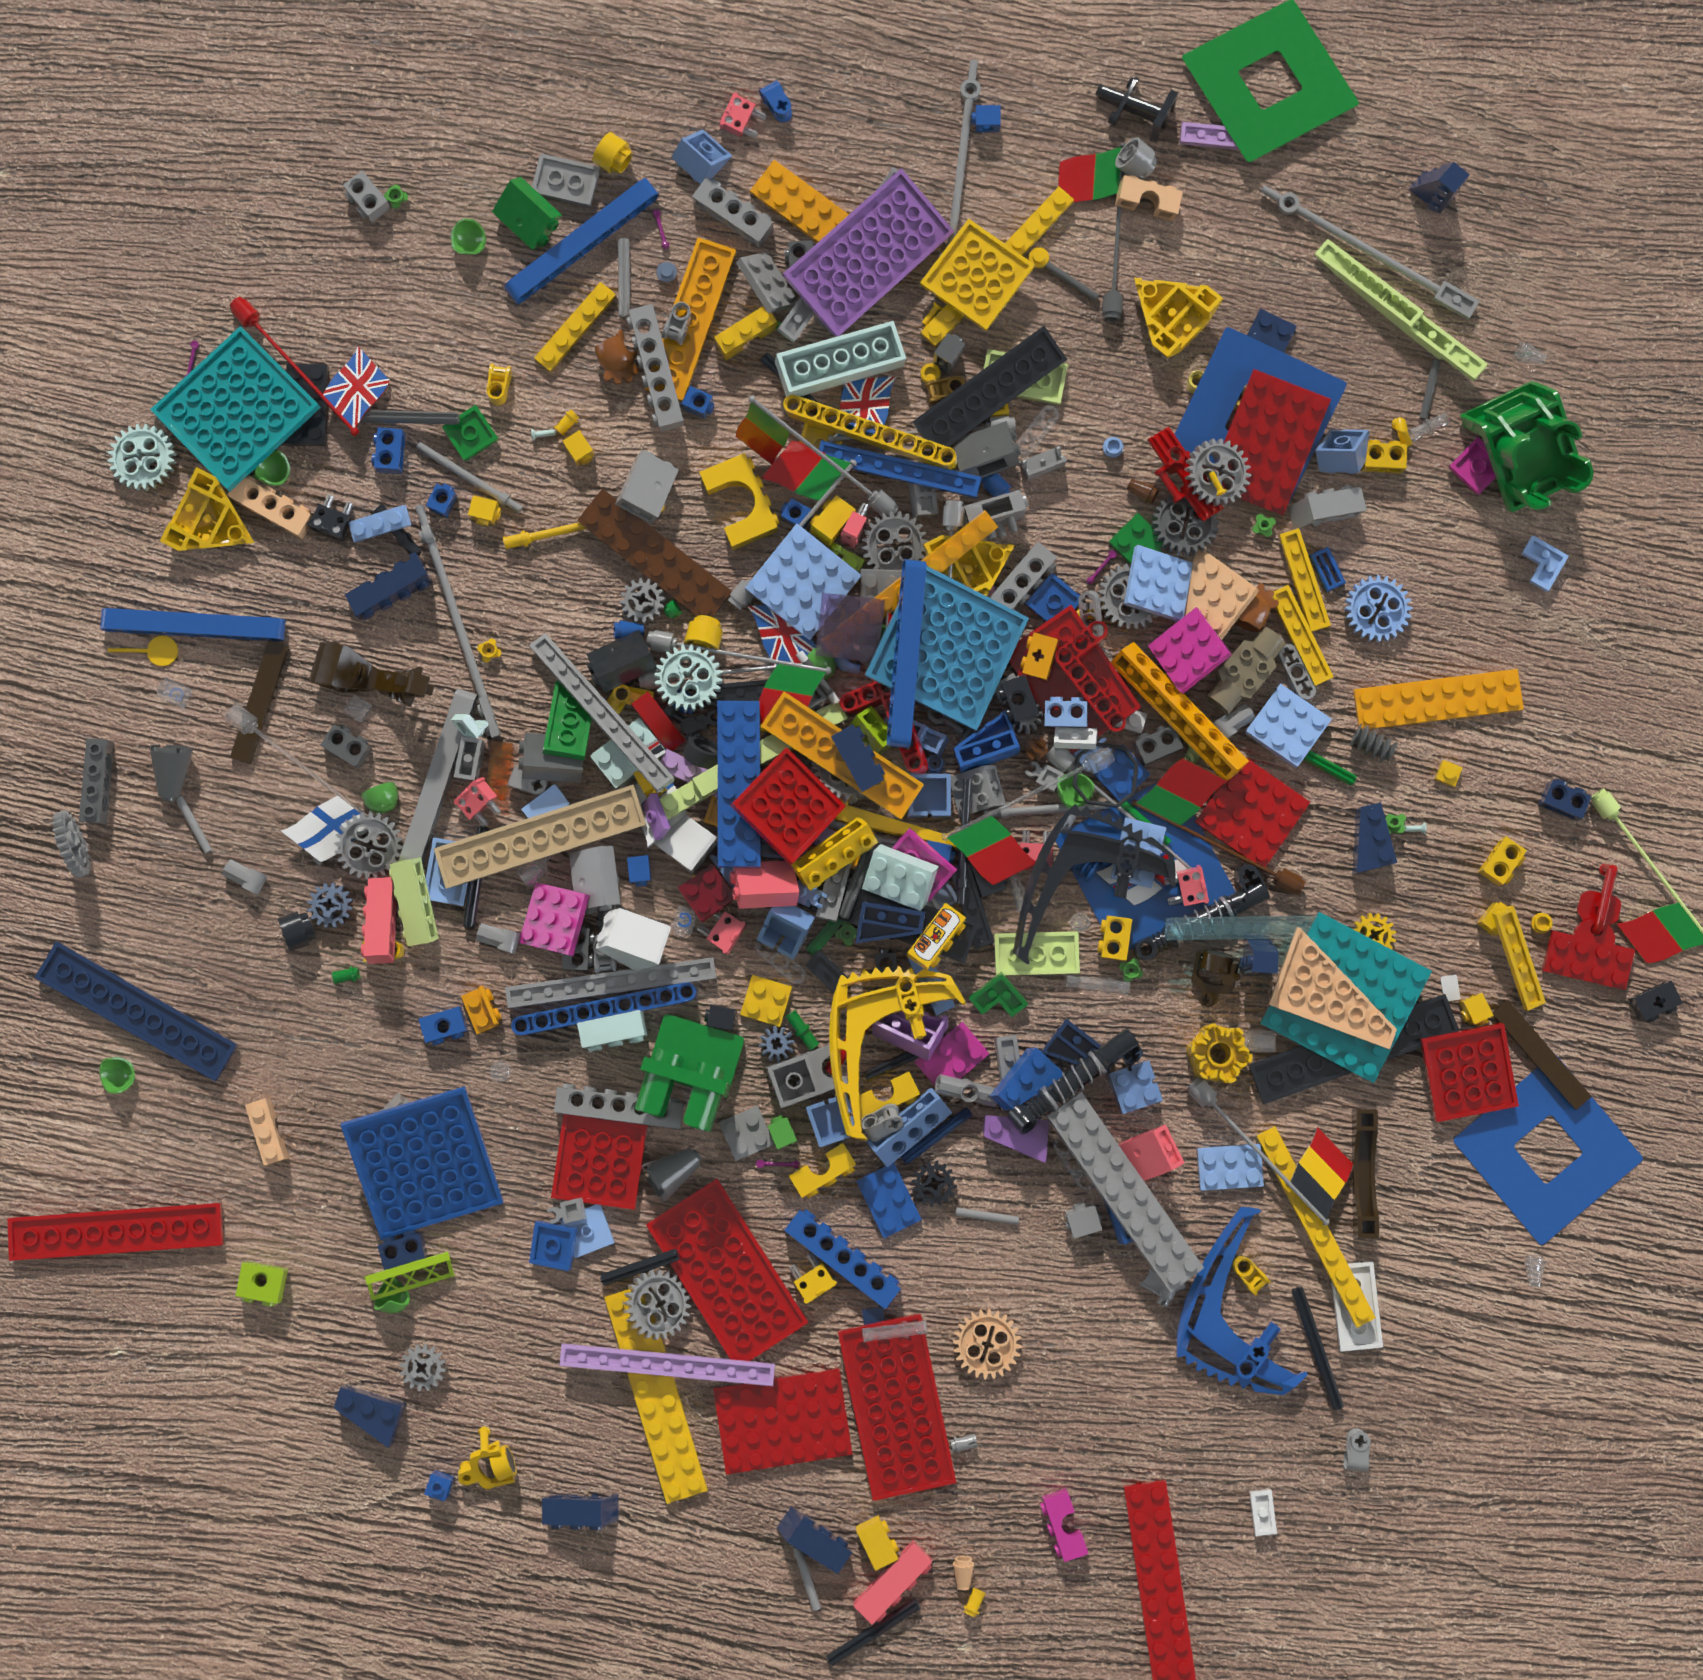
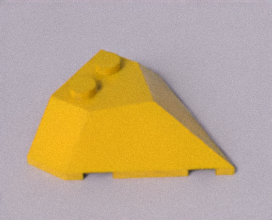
M1134 278L1152 346L1167 358L1182 352L1210 322L1223 301L1219 294L1206 285L1191 286L1187 285V283L1161 280L1146 281L1142 280V278Z
M196 467L187 485L188 488L171 522L168 523L160 542L178 551L255 543L217 478Z
M941 535L924 543L926 556L948 540L950 536ZM980 541L953 563L952 579L987 596L1015 545ZM948 568L941 573L948 576Z

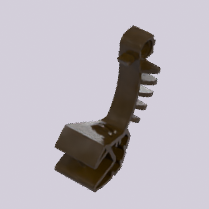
M329 641L326 643L320 642L308 680L310 683L341 693L377 690L380 694L395 699L397 702L412 707L415 697L423 698L425 694L432 696L435 687L428 684L430 677L422 675V667L393 672L377 669L350 647Z

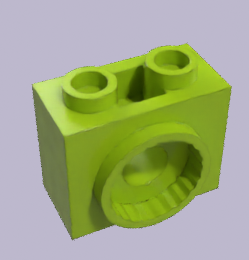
M251 1261L242 1262L235 1296L241 1297L243 1302L254 1303V1300L262 1301L264 1306L274 1307L275 1304L282 1302L289 1268ZM261 1274L267 1279L265 1286L260 1285L258 1282V1277Z

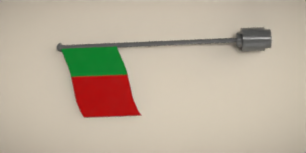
M1121 143L1118 148L1103 153L1075 156L1060 162L1058 187L1062 188L1074 199L1072 204L1097 201L1117 194L1124 172L1116 167L1115 162L1125 143ZM1118 206L1112 290L1103 295L1102 316H1104V321L1106 322L1120 321L1123 312L1124 296L1116 290L1121 207Z

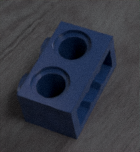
M1560 779L1547 782L1538 805L1574 821L1582 820L1592 796L1586 794L1587 791L1582 788L1567 786L1568 783ZM1554 789L1560 793L1559 800L1555 799L1552 795ZM1572 798H1576L1579 801L1578 808L1572 805Z
M415 1230L403 1233L404 1238L395 1240V1236L383 1239V1244L377 1245L383 1269L387 1270L427 1258L428 1253L422 1232L416 1234ZM410 1240L415 1241L418 1245L415 1252H411L408 1249ZM390 1246L395 1247L397 1250L395 1258H391L387 1254Z

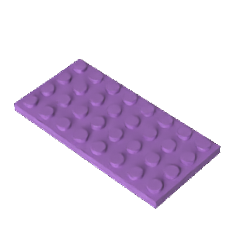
M901 168L786 270L782 276L835 337H838L955 231Z

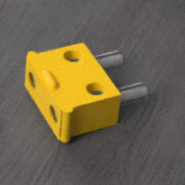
M810 1253L811 1257L808 1254L807 1258L814 1269L805 1275H801L796 1265H792L793 1268L789 1267V1270L796 1279L794 1283L805 1299L804 1303L807 1304L837 1284V1281L833 1280L824 1264H820L813 1253ZM820 1270H823L825 1272V1275L823 1277H820L818 1275V1272ZM802 1282L807 1284L805 1289H802L800 1286Z

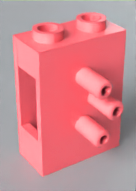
M787 861L761 862L760 868H734L730 872V884H734L733 899L737 900L738 909L797 906L799 897L798 883L795 871Z
M1166 1124L1118 1144L1143 1181L1170 1172L1184 1164Z

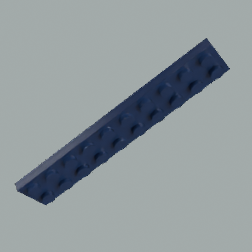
M58 941L55 942L34 977L214 1081H218L239 1045Z

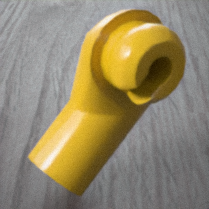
M1401 417L1394 419L1391 424L1392 428L1397 431L1401 444H1407V447L1412 445L1406 420Z

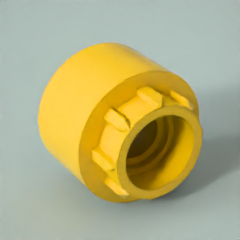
M609 132L602 138L595 149L592 161L610 174L613 172L619 174L627 168L633 153L629 148V143L614 133Z
M698 615L694 618V621L689 622L684 644L719 650L723 636L720 622L710 616Z

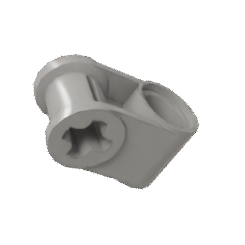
M678 302L673 306L668 321L663 328L662 338H670L682 345L692 318L688 304ZM680 310L687 311V315L682 318L678 317L677 313Z
M514 766L507 784L512 788L536 796L541 795L550 788L547 780L522 779V770H518V766ZM540 783L543 785L542 789L535 788V784Z
M598 933L593 944L595 973L608 970L615 972L617 971V961L596 949Z
M886 1104L877 1111L863 1117L861 1127L871 1141L877 1142L901 1129L903 1120L898 1115V1106Z
M1353 1428L1347 1434L1346 1451L1344 1454L1345 1470L1368 1471L1370 1438L1361 1429ZM1359 1436L1362 1437V1440H1359L1357 1444L1355 1439H1359Z

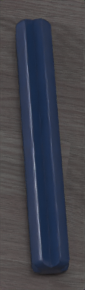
M967 1107L962 1109L901 1156L902 1160L906 1164L912 1162L973 1116L971 1111Z

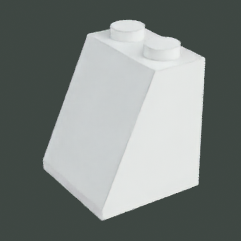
M686 815L666 833L662 840H657L654 845L694 875L718 844V838Z
M621 908L611 910L604 917V925L597 937L596 949L635 971L656 966L660 963L671 927Z

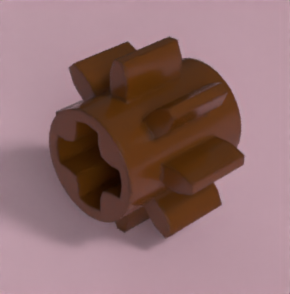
M1032 737L1023 747L1026 751L1024 757L1030 762L1034 759L1039 762L1049 751L1046 748L1048 742L1042 737L1038 740Z

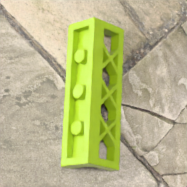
M447 1251L364 1277L371 1301L455 1275ZM447 1262L448 1274L440 1276L433 1272L438 1263ZM433 1265V1267H432L431 1270H429L428 1268H426V1267H428V1266ZM423 1268L430 1272L425 1281L419 1282L412 1278L418 1269ZM413 1271L412 1274H411V1276H408V1275L405 1274V1273H408V1272ZM431 1274H434L435 1276H437V1277H435V1278L429 1279V1277L431 1276ZM403 1275L409 1279L404 1287L398 1288L391 1284L395 1276ZM392 1277L390 1282L384 1280ZM410 1280L416 1282L415 1284L408 1285ZM382 1281L388 1285L384 1293L374 1295L371 1283ZM390 1286L395 1288V1290L387 1292Z

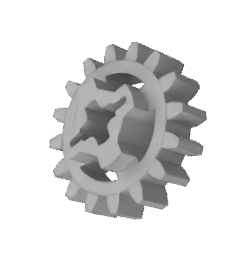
M639 578V583L636 584L632 580L631 587L625 586L627 592H621V596L625 600H621L620 604L625 606L622 609L623 613L629 612L627 615L628 619L634 617L635 623L642 619L643 623L646 624V619L649 618L653 622L654 615L661 616L658 610H664V605L660 603L665 601V597L660 596L663 594L662 589L656 590L658 588L657 583L651 585L650 579L643 583L642 578ZM641 588L639 592L633 593L635 590ZM650 591L655 594L656 600L650 598ZM643 597H645L647 603L643 602V604L640 605L638 599L642 600ZM629 602L635 604V612L630 608ZM652 609L650 612L644 614L645 611Z
M426 1343L421 1349L420 1344L415 1345L416 1351L409 1348L408 1353L410 1355L404 1354L402 1356L405 1362L399 1364L400 1367L404 1368L400 1375H406L403 1382L410 1381L411 1389L417 1385L418 1391H421L423 1386L428 1391L431 1389V1384L435 1387L439 1385L437 1379H444L441 1372L447 1371V1368L442 1367L446 1359H440L443 1353H436V1346L429 1349V1345ZM419 1353H426L431 1355V1357L425 1358L421 1354L419 1355ZM410 1361L413 1363V1370L411 1372L409 1368ZM426 1363L427 1367L425 1370L420 1371L421 1364ZM434 1363L437 1364L436 1374L433 1371ZM416 1377H423V1378H424L425 1380H427V1381H419V1380H416L415 1378H416Z

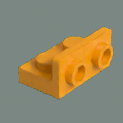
M480 986L478 989L461 996L477 1035L501 1025L499 1020L502 1019L499 1009H494L491 1001L494 1000L490 988L486 989L485 986Z

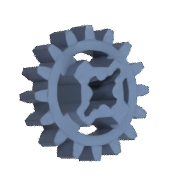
M324 883V889L317 886V893H310L313 900H309L307 903L312 905V908L307 909V911L314 913L311 919H318L317 925L321 926L324 923L325 928H329L332 924L334 928H338V922L344 925V918H351L348 911H352L354 908L349 906V904L354 902V900L347 898L351 893L349 891L343 892V886L340 885L337 889L336 883H332L331 887ZM327 893L326 897L319 900L323 894ZM337 893L342 897L344 903H340ZM332 902L339 907L327 908L323 904H330ZM318 908H321L324 912V918L319 914ZM342 911V913L337 918H335V915L338 912Z

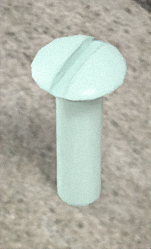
M531 429L533 441L537 437L556 436L555 430L535 431Z
M1424 822L1421 826H1405V832H1422L1425 835L1426 823Z

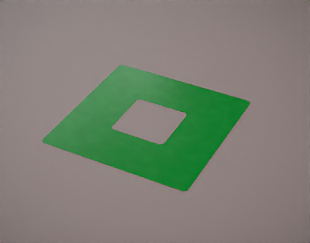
M1287 0L1182 56L1183 61L1247 162L1267 154L1359 104L1358 99L1294 0ZM1275 51H1279L1300 82L1302 89L1266 109H1261L1239 75V70Z

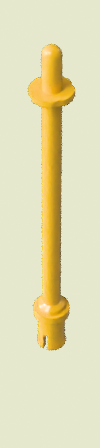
M578 522L534 533H528L524 530L520 534L504 536L503 541L506 550L519 546L529 547L532 541L581 531L586 528Z

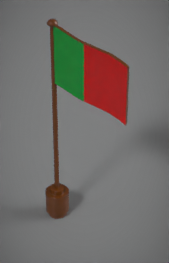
M1184 758L1172 765L1154 788L1141 799L1131 802L1132 807L1136 806L1274 876L1275 887L1291 895H1299L1306 881L1302 879V876L1286 868H1283L1282 871L1278 869L1275 873L1182 825L1199 811L1214 791L1228 782V780Z

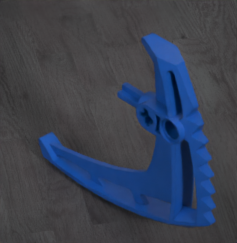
M1240 1207L1215 1241L1202 1263L1204 1268L1196 1274L1180 1315L1176 1356L1177 1358L1185 1356L1186 1364L1196 1361V1370L1199 1371L1206 1368L1208 1377L1216 1373L1219 1382L1227 1378L1230 1386L1239 1381L1242 1389L1250 1384L1255 1392L1285 1395L1307 1376V1372L1302 1371L1294 1374L1267 1358L1271 1350L1269 1345L1281 1328L1270 1322L1259 1338L1255 1337L1252 1342L1247 1344L1232 1331L1220 1313L1222 1295L1233 1259L1253 1216L1261 1212L1257 1208ZM1244 1218L1242 1225L1229 1246L1224 1247L1223 1245L1241 1219ZM1218 1255H1223L1211 1285L1202 1286L1215 1258ZM1205 1294L1194 1330H1192L1188 1326L1191 1313L1198 1295ZM1191 1335L1233 1363L1236 1374L1231 1375L1219 1370L1186 1351ZM1261 1346V1355L1256 1354L1254 1356V1347L1259 1348ZM1243 1363H1249L1250 1371L1247 1374L1240 1372V1367ZM1255 1375L1270 1383L1281 1386V1390L1251 1382V1378Z

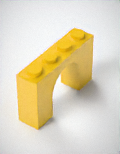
M745 453L699 472L708 495L730 486H741L749 490L755 499L754 509L748 517L724 527V532L733 551L778 532L777 525L780 524L776 513L772 514L769 506L772 505L768 495H763L760 489L763 487L760 477H755L753 469H755L751 457H746Z

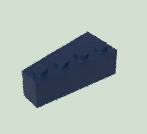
M416 552L409 555L410 560L407 562L399 561L394 564L392 571H382L376 575L374 582L366 581L345 594L355 616L359 620H367L374 616V612L380 609L382 611L387 610L393 606L392 603L399 599L400 601L406 600L411 597V593L417 590L423 591L430 586L429 584L433 581Z

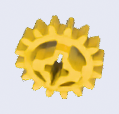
M1368 913L1367 919L1362 915L1359 917L1360 922H1353L1356 927L1353 930L1360 933L1362 928L1363 935L1368 938L1371 933L1380 931L1374 937L1375 939L1372 940L1391 950L1393 947L1390 943L1396 942V939L1392 938L1396 931H1391L1390 929L1394 924H1387V917L1380 919L1379 913L1375 914L1374 918L1371 913ZM1370 922H1376V923L1380 924L1381 926H1380V927L1373 926V924L1370 923ZM1386 933V940H1385V943H1384V942H1383V936H1384V934Z

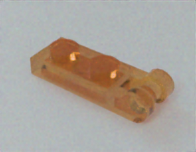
M492 741L486 783L497 795L496 798L506 801L514 744ZM494 784H501L500 790L493 789Z

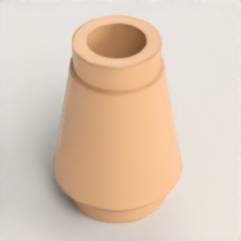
M969 1556L955 1557V1562H953L957 1589L969 1590L974 1563Z

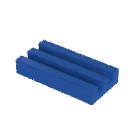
M1329 547L1309 555V559L1326 593L1346 584ZM1323 553H1325L1339 581L1338 583L1335 582L1331 574V571L1322 555ZM1316 557H1318V559H1319V561H1320V563H1321V565H1322V567H1323V569H1324V571H1325V573H1326V575H1327V577H1328V579H1329V581H1330V583H1331V586L1329 585V583H1328V581H1327V579H1326V577H1325V575H1324V573H1323V571H1322V569H1321V567H1320V565H1319V563H1318Z

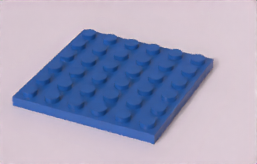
M465 1086L341 1123V1129L381 1240L504 1203Z

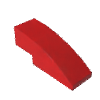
M648 691L631 704L665 749L673 751L685 741Z

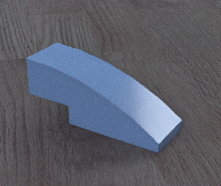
M886 716V718H885V720H884V722L887 724V726H888V716ZM913 720L923 750L941 757L949 738Z

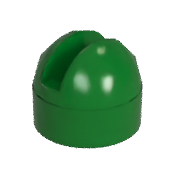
M674 600L665 606L664 612L669 618H676L682 614L681 609Z

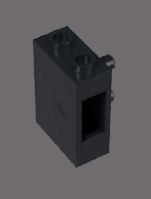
M639 630L586 654L589 659L586 665L596 686L601 685L604 693L624 683L631 685L633 679L656 669V664Z

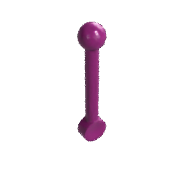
M655 209L652 214L656 218L661 235V246L663 249H668L669 243L666 241L660 220L661 213L660 210Z
M192 341L190 344L192 351L187 374L184 377L192 371L196 349L200 346L197 341Z
M1111 550L1106 560L1095 573L1086 579L1089 585L1094 583V579L1108 562L1117 556L1116 551Z
M760 1159L756 1162L758 1168L764 1166H784L798 1169L800 1162L797 1160L794 1162H764Z

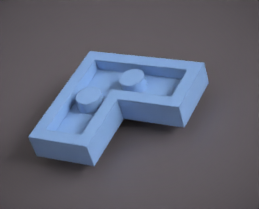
M1535 536L1530 537L1521 553L1524 557L1538 564L1529 582L1545 592L1550 590L1569 557L1567 554Z

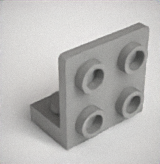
M995 765L981 766L951 777V789L960 817L962 814L963 779H972L970 814L1006 805Z

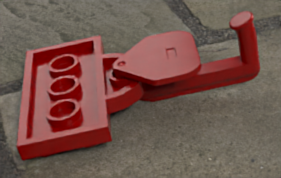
M1602 864L1599 867V872L1605 876L1602 891L1588 890L1581 894L1577 913L1582 922L1575 927L1572 935L1551 930L1542 971L1626 990L1635 949L1615 945V934L1610 925L1619 919L1621 901L1618 897L1612 895L1618 868L1616 865Z

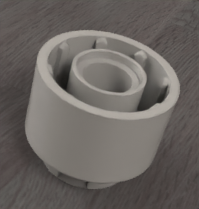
M1136 137L1123 146L1116 158L1115 164L1127 176L1133 175L1140 179H1145L1154 170L1157 160L1154 150L1140 138Z

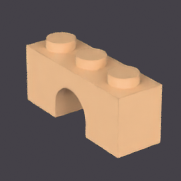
M1124 175L1119 183L1115 206L1134 211L1140 199L1147 198L1155 206L1153 216L1173 221L1178 215L1183 191L1177 190L1173 186L1165 187L1158 185L1155 181L1140 180L1133 175Z
M264 1098L246 1104L245 1107L263 1165H272L289 1159L284 1139L279 1136L276 1129L275 1119L277 1117L271 1098Z

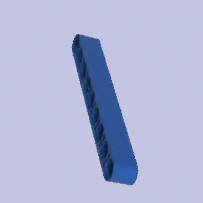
M647 178L641 179L511 278L505 284L504 289L516 304L524 302L658 199L659 193Z
M904 559L902 564L887 730V746L909 748L911 744L926 579L925 561Z
M102 608L100 630L120 633L281 642L284 641L286 620L271 617Z
M679 983L519 1016L512 1021L511 1028L515 1034L521 1036L575 1026L577 1023L637 1010L648 1011L691 1002L696 998L697 990L691 983ZM686 986L691 987L693 990V994L689 998H684L681 994L682 989ZM664 991L672 993V999L669 1002L661 1000V994ZM649 995L651 997V1004L646 1007L642 1006L640 1003L641 997ZM624 999H628L631 1003L630 1008L626 1011L620 1008V1002ZM604 1003L610 1006V1011L606 1015H602L599 1012V1007ZM586 1007L589 1010V1016L586 1019H581L579 1017V1010ZM561 1012H566L569 1016L568 1021L564 1024L558 1020ZM541 1016H545L548 1019V1024L543 1028H540L537 1024ZM521 1020L527 1023V1028L523 1032H519L517 1029V1024Z

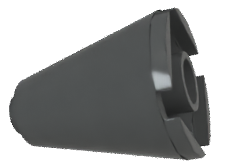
M160 744L150 745L157 794L159 797H162V801L173 802L175 798L180 797L193 748L180 745H166L160 748Z
M687 1148L645 1163L641 1166L642 1173L645 1171L648 1173L649 1176L646 1178L648 1184L658 1198L661 1197V1201L664 1202L700 1167L699 1161L702 1158L696 1149L692 1151L691 1148Z

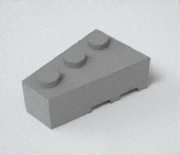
M1352 485L1342 487L1338 491L1331 488L1324 490L1321 494H1317L1316 491L1304 495L1305 498L1288 508L1294 530L1298 528L1301 530V528L1309 524L1315 527L1319 526L1320 522H1335L1356 517L1367 511L1361 487L1352 488Z

